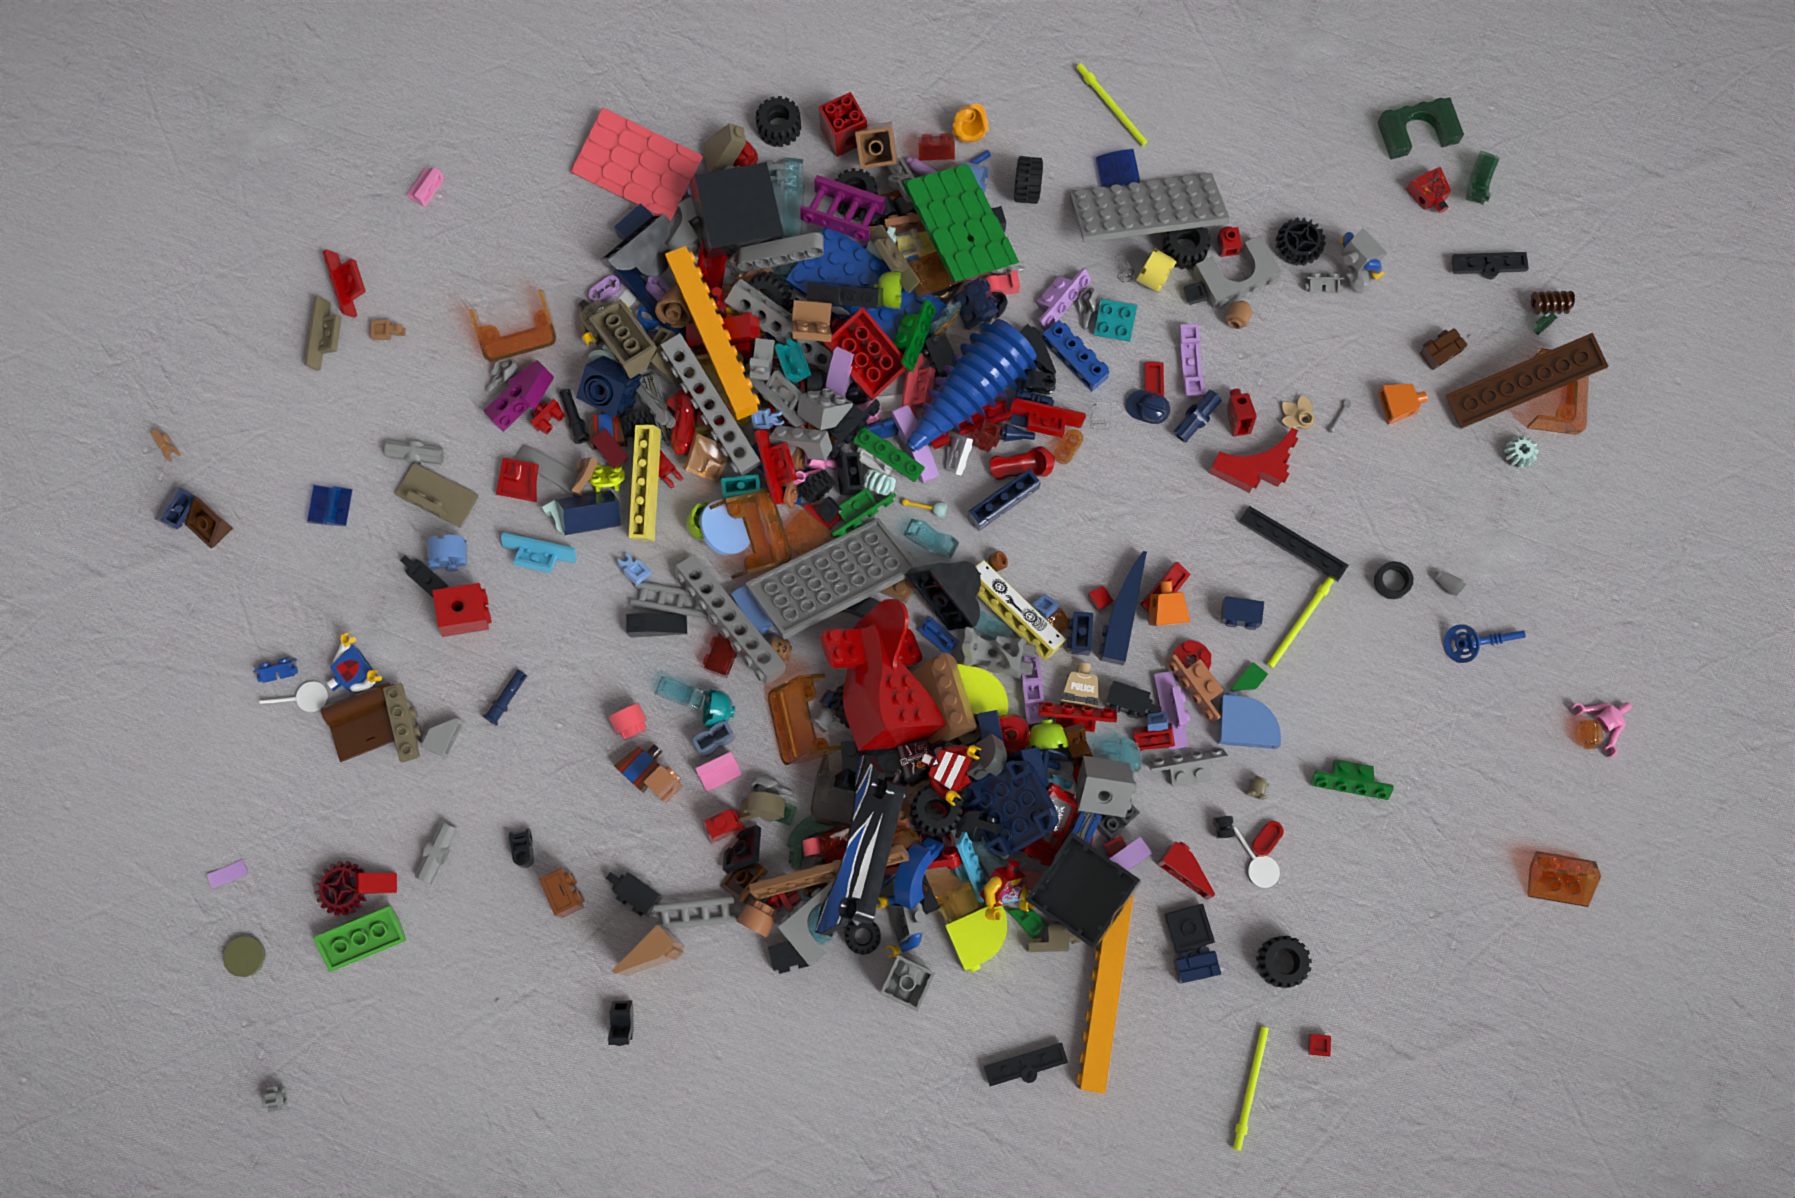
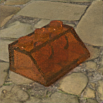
M1536 851L1530 864L1527 895L1532 898L1589 907L1601 879L1596 861Z

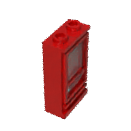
M1050 783L1045 788L1056 807L1059 818L1058 825L1047 836L1018 851L1028 854L1029 858L1041 861L1040 864L1049 867L1062 846L1078 807L1075 794L1061 791V787L1054 783Z

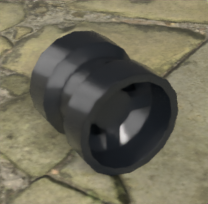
M1233 816L1213 818L1217 829L1215 832L1216 839L1236 836L1235 830L1232 827L1234 823Z

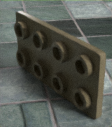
M413 463L395 493L397 497L459 528L462 527L479 498L478 494L416 463Z

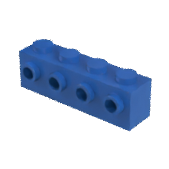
M1058 320L1043 333L1042 338L1045 345L1091 392L1108 379L1110 373L1108 366L1096 358L1093 350L1087 349L1083 345L1082 339L1075 336L1067 324Z

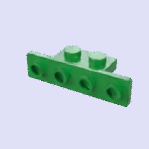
M924 299L919 314H903L893 341L898 350H905L901 363L909 372L914 371L935 315L936 308L928 299Z
M865 427L859 431L853 440L854 444L912 482H916L925 469L922 464L909 457L906 452L897 449L888 440H883Z
M866 488L841 504L840 508L842 511L839 515L845 525L831 533V537L837 536L838 538L847 533L846 529L851 525L853 528L863 522L862 518L866 515L870 518L879 512L877 508L884 505V507H887L893 503V498L897 496L895 492L877 503L869 489Z
M1334 759L1332 764L1333 774L1315 771L1311 779V786L1384 800H1389L1394 790V786L1391 784L1374 781V766Z

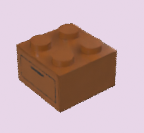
M560 868L539 878L554 916L564 918L584 908L583 902H585L582 892L577 891L575 887L577 880L573 873Z

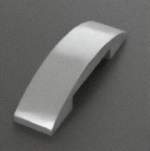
M524 445L514 460L539 464V475L572 495L571 490L575 485L577 475L546 455Z

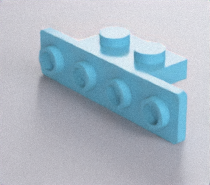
M502 533L501 535L503 548L518 551L514 558L515 566L551 573L557 560L570 563L576 562L575 548L514 534Z
M962 832L957 846H955L960 853L962 864L954 869L960 882H971L979 904H984L985 900L980 896L986 884L984 872L981 870L978 856L975 855L972 841L969 840L967 832Z

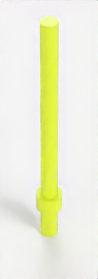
M1082 63L1078 64L1076 68L1084 77L1083 80L1093 87L1136 140L1144 146L1148 142L1100 86L1094 74L1089 72Z
M1327 577L1324 583L1319 585L1313 599L1266 664L1268 667L1274 668L1321 599L1327 596L1330 591L1329 588L1335 580Z
M1261 1026L1239 1123H1236L1234 1132H1236L1233 1149L1241 1151L1244 1135H1247V1122L1269 1028Z

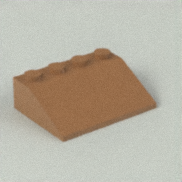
M943 653L928 660L911 673L930 694L946 723L944 727L927 739L933 747L978 729L956 659L953 656Z
M656 925L612 972L629 976L673 959L677 960L684 951L682 949L685 946L669 929Z

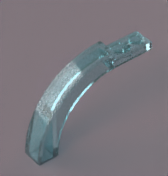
M789 157L784 159V208L782 223L784 236L782 239L802 234L803 220L800 219L801 205L804 206V159ZM798 262L777 266L775 276L779 274L781 275V280L784 278L786 280Z

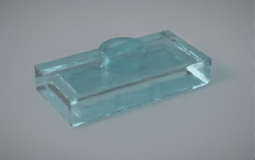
M981 610L977 625L972 627L993 640H996L997 636L1009 638L1013 631L1006 623Z

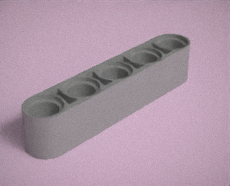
M814 232L742 247L738 249L737 267L741 271L749 272L821 257L824 253V237L822 234Z

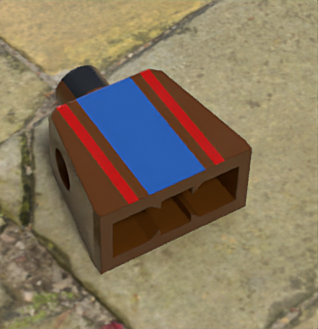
M601 411V414L592 416L589 445L592 450H597V447L591 439L604 429L608 430L620 447H628L619 415L614 418Z
M655 744L647 752L639 746L617 762L614 767L642 793H645L648 786L644 781L660 766L655 760L663 751Z

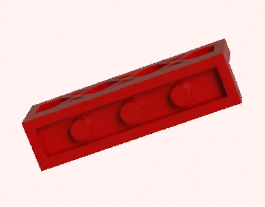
M701 238L697 267L700 268L704 283H707L708 288L719 287L722 289L727 255L706 259ZM704 259L706 260L707 268H705Z

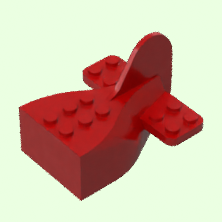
M885 599L881 601L853 629H827L819 637L829 665L833 668H847L843 689V706L858 751L896 748L898 745L927 740L946 725L939 708L930 694L905 667L917 665L922 661L923 657L914 633L908 629L909 615L907 608L898 599Z

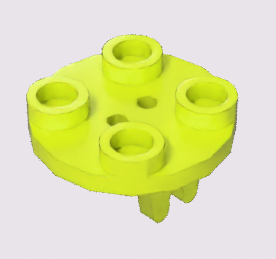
M596 465L588 483L595 486L596 492H601V487L612 486L615 487V491H619L620 483L625 479V471L622 469V465L615 470L612 466Z

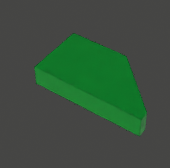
M1252 662L1230 690L1232 692L1256 690L1268 673Z
M1010 909L1008 911L1032 939L1048 926L1034 910L1027 912Z

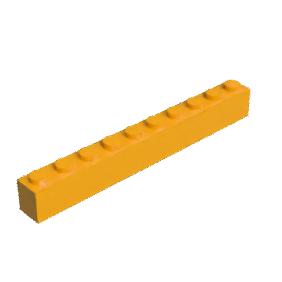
M684 246L666 253L667 263L737 420L759 412L757 406L760 404L756 393L752 394L750 390L753 388L749 377L745 378L743 374L745 368L742 361H737L736 356H738L735 346H731L729 343L731 337L728 330H723V319L720 313L716 314L715 312L717 306L714 299H710L708 296L710 291L707 283H702L701 281L703 275L700 268L694 265L696 260L693 252H688L687 247Z
M1134 894L1100 942V947L1095 950L1094 960L1097 961L1096 969L1093 968L1091 981H1094V988L1089 991L1088 1001H1091L1090 1010L1087 1009L1085 1022H1088V1029L1083 1032L1082 1042L1085 1043V1049L1080 1052L1079 1058L1082 1070L1077 1073L1076 1084L1079 1085L1081 1090L1106 1093Z

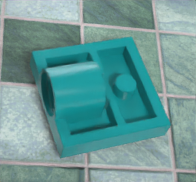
M1101 298L1094 336L1130 342L1138 305Z

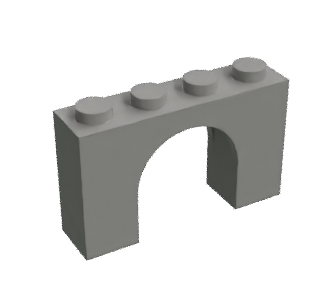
M1261 235L1246 241L1241 251L1252 270V276L1245 281L1235 282L1224 277L1213 257L1195 265L1193 273L1198 282L1202 281L1208 300L1213 308L1223 307L1233 299L1239 300L1251 291L1252 293L1257 292L1262 286L1272 285L1278 281L1282 271Z
M834 880L826 882L828 885L823 890L818 888L811 894L812 899L807 903L805 901L800 903L795 908L797 912L792 916L788 914L779 921L781 925L778 928L809 966L825 954V951L810 934L808 928L809 917L815 908L823 904ZM852 920L856 926H858L861 923L859 921Z

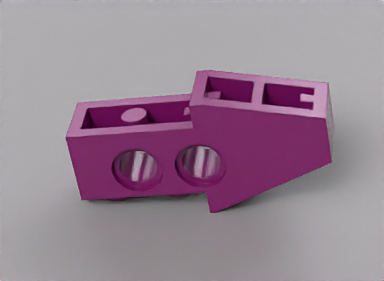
M536 360L509 379L507 383L510 386L487 406L483 412L504 432L530 406L533 409L537 407L553 381L554 376Z

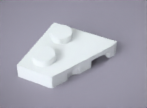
M948 431L952 443L951 447H947L946 470L962 476L968 454L972 448L973 439Z

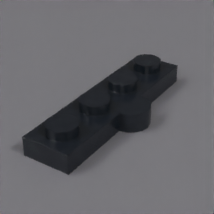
M1527 252L1453 254L1451 257L1453 274L1483 273V276L1489 280L1496 278L1499 273L1526 272L1529 269Z
M1061 1042L985 1065L984 1070L989 1087L1020 1077L1024 1082L1032 1083L1037 1078V1072L1066 1064L1068 1060Z

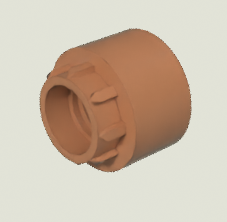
M753 899L749 905L745 904L736 922L767 938L776 921L773 918L776 910Z

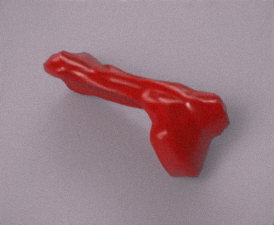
M685 391L678 392L675 396L678 408L674 417L676 425L672 429L670 440L671 446L677 455L688 456L693 435L696 432L693 426L695 407L691 402L692 395L690 392L686 394Z
M1037 446L1027 453L1009 457L995 455L989 460L991 474L996 480L1020 475L1029 468L1037 477H1046L1053 470L1055 458L1048 449L1043 446Z

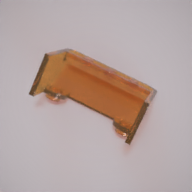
M538 290L543 310L538 311L534 316L536 327L500 337L498 329L493 325L482 327L477 310L469 309L483 356L487 361H500L552 346L556 342L557 336L553 317L544 290Z
M1541 348L1534 357L1541 355L1545 352H1548L1552 349ZM1589 376L1567 385L1566 404L1561 405L1557 409L1556 417L1537 415L1527 425V429L1578 435L1584 431L1587 426Z
M764 489L727 498L709 506L710 510L726 506L727 512L732 518H743L754 554L746 556L744 559L745 571L732 575V579L776 567L791 560L792 553L777 505H774L770 499L769 490Z
M824 673L798 675L775 687L768 693V704L779 753L785 765L822 758L842 749L841 745L829 746L824 738L816 739L814 726L810 722L812 717L808 702L812 701L816 694L814 683L824 678Z

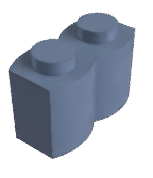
M722 721L715 724L710 731H704L696 735L692 742L701 756H707L716 751L718 746H725L735 739V735L727 721Z

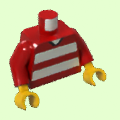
M949 746L944 750L940 749L937 757L925 753L921 764L931 768L928 776L936 794L947 800L952 806L956 805L952 802L954 797L961 798L957 792L972 762V758L979 759L978 756H975V752L982 749L977 746Z

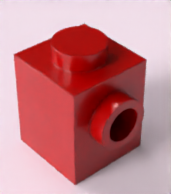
M1227 226L1220 229L1217 236L1220 256L1239 255L1242 248L1239 228Z

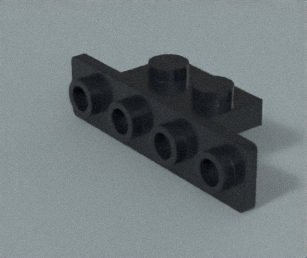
M877 399L864 412L853 403L852 408L836 427L825 429L837 440L827 457L829 460L838 457L842 451L841 448L854 439V434L858 429L861 431L866 426L868 418L878 413L880 403Z

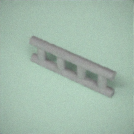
M647 582L635 584V588L641 590L639 598L631 600V606L707 618V613L698 607L697 601L695 609L683 607L685 597H690L684 588ZM648 590L659 592L657 603L646 601ZM667 594L678 595L676 606L665 604Z
M733 895L653 905L654 912H661L662 922H658L656 925L667 929L737 921L736 914H730L728 904L734 903ZM721 905L722 915L710 917L708 906ZM701 907L702 918L690 919L689 908ZM681 909L682 920L670 921L669 911Z

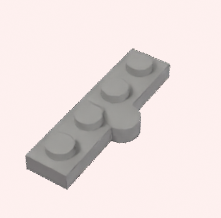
M898 158L897 164L885 165L890 175L888 177V185L891 188H898L904 200L911 202L902 182L913 179L914 176L903 158Z

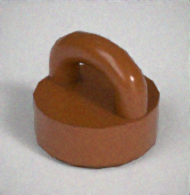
M996 551L989 556L988 563L997 572L1008 566V559L1002 551Z

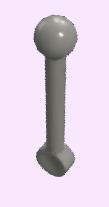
M1349 400L1343 402L1342 410L1333 425L1328 428L1330 433L1336 431L1335 427L1345 410L1351 406Z

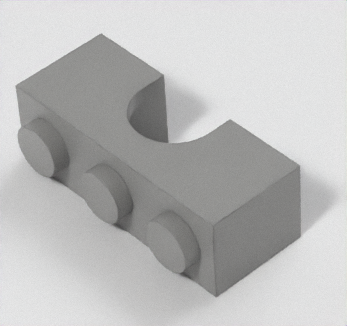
M777 425L769 437L772 447L788 443L791 457L796 448L800 447L806 452L808 459L825 461L832 450L828 432L823 430Z

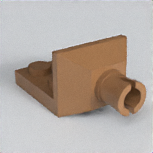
M794 299L791 324L792 338L831 342L830 316L832 303Z

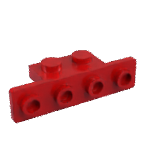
M325 249L323 251L324 260L339 302V308L343 315L355 318L358 315L353 300L366 292L357 262L354 259H349L341 264L338 253Z
M1019 398L1013 399L1009 410L1012 414L1027 417L1026 430L1063 438L1065 433V425L1081 428L1086 418V413Z
M756 430L755 441L759 447L760 461L764 467L765 480L770 490V499L774 505L785 504L781 485L797 480L788 443L771 447L768 431Z
M1052 702L1038 703V715L1056 717V723L1064 728L1083 722L1086 732H1095L1096 721L1117 722V711L1108 707L1093 708L1087 705L1081 707L1073 706L1072 704H1054Z

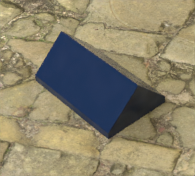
M611 490L555 500L565 536L621 525L619 500Z

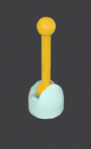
M908 499L902 500L903 506L911 505L933 510L935 516L945 518L947 511L946 503H936L934 506L910 502Z

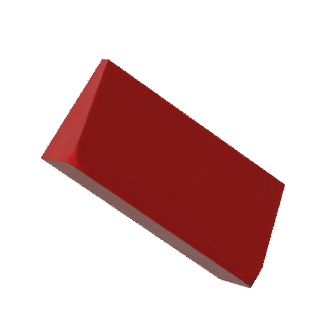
M1168 723V729L1161 731H1148V726L1133 728L1136 751L1175 746L1172 723Z

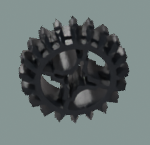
M1298 217L1294 221L1290 219L1278 230L1276 248H1279L1278 254H1284L1283 260L1289 259V264L1295 261L1296 266L1300 262L1305 266L1307 262L1311 264L1314 262V259H1319L1323 253L1326 237L1322 234L1323 229H1318V223L1312 224V219L1309 222L1306 221L1305 217L1301 221Z

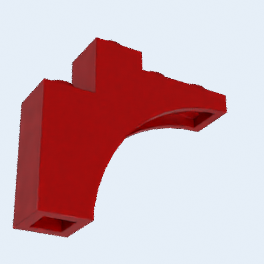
M1291 428L1279 444L1260 454L1235 456L1219 452L1209 474L1250 493L1252 488H1257L1261 479L1278 487L1281 482H1286L1290 474L1287 472L1289 465L1286 464L1291 455L1288 451L1290 447H1295L1299 439L1296 437L1299 430Z

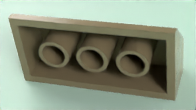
M621 299L589 318L598 336L630 379L647 369L657 347Z

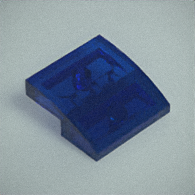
M1134 149L1110 152L1096 157L1101 187L1109 188L1113 185L1123 186L1129 185L1132 182L1140 183Z
M314 485L307 523L346 526L353 489Z

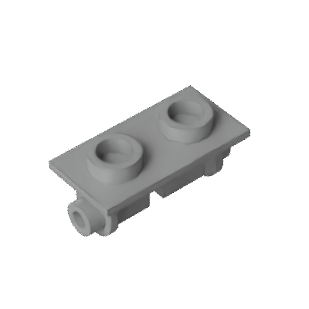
M1310 273L1309 277H1304V279H1308L1304 289L1308 290V292H1322V285H1325V292L1338 293L1343 289V284L1340 283V280H1345V278H1339V274H1328V277H1321L1319 273Z

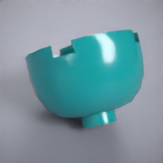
M710 688L706 696L710 697V699L704 704L702 720L705 723L703 727L712 728L715 724L722 721H727L728 723L729 718H733L735 714V706H732V700L729 695L724 691Z

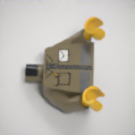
M584 299L578 304V308L582 311L578 316L580 319L578 324L579 333L587 347L591 341H594L596 345L602 342L589 318L611 305V302L595 300L590 305Z

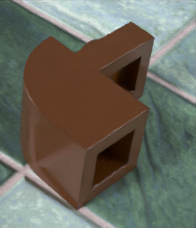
M1083 722L1064 728L1068 741V746L1065 748L1074 769L1081 765L1083 756L1092 757V752L1086 741Z

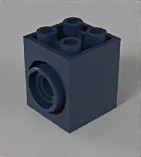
M603 355L585 365L576 398L615 418L634 406L636 402L635 394L638 387L641 386L640 379L642 375L638 374L630 379L619 363Z

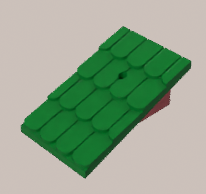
M968 164L902 182L945 267L950 285L1020 263Z

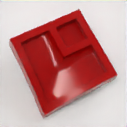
M503 458L495 495L537 503L539 464Z

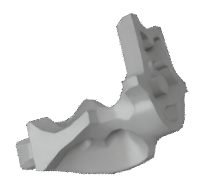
M970 627L965 628V639L962 644L965 666L981 664L986 666L988 671L1006 674L1021 679V675L1032 674L1033 664L1032 662H1026L1025 657L1035 658L1037 652L1036 645L1027 643L1024 637L1006 638L997 636L996 640L986 641L980 637L979 631ZM1004 645H1011L1010 649L1003 648ZM990 649L996 650V656H990L988 651Z

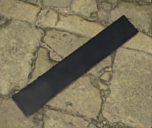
M1251 506L1248 507L1239 521L1240 524L1339 582L1349 566L1347 563Z

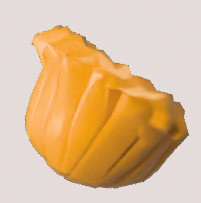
M977 103L964 105L957 111L952 123V133L954 136H957V140L962 143H971L985 137V133L988 132L989 128L986 112L982 105Z

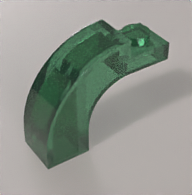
M1480 150L1467 186L1466 200L1484 205L1485 201L1488 202L1491 196L1489 191L1491 179L1499 162L1498 155Z
M830 812L813 814L802 820L794 828L787 842V847L794 849V852H790L788 861L789 864H792V869L800 870L804 851L802 841L818 834H838L841 814Z

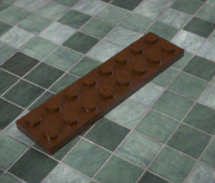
M1590 333L1448 393L1446 398L1460 429H1463L1607 369L1609 366L1594 334Z

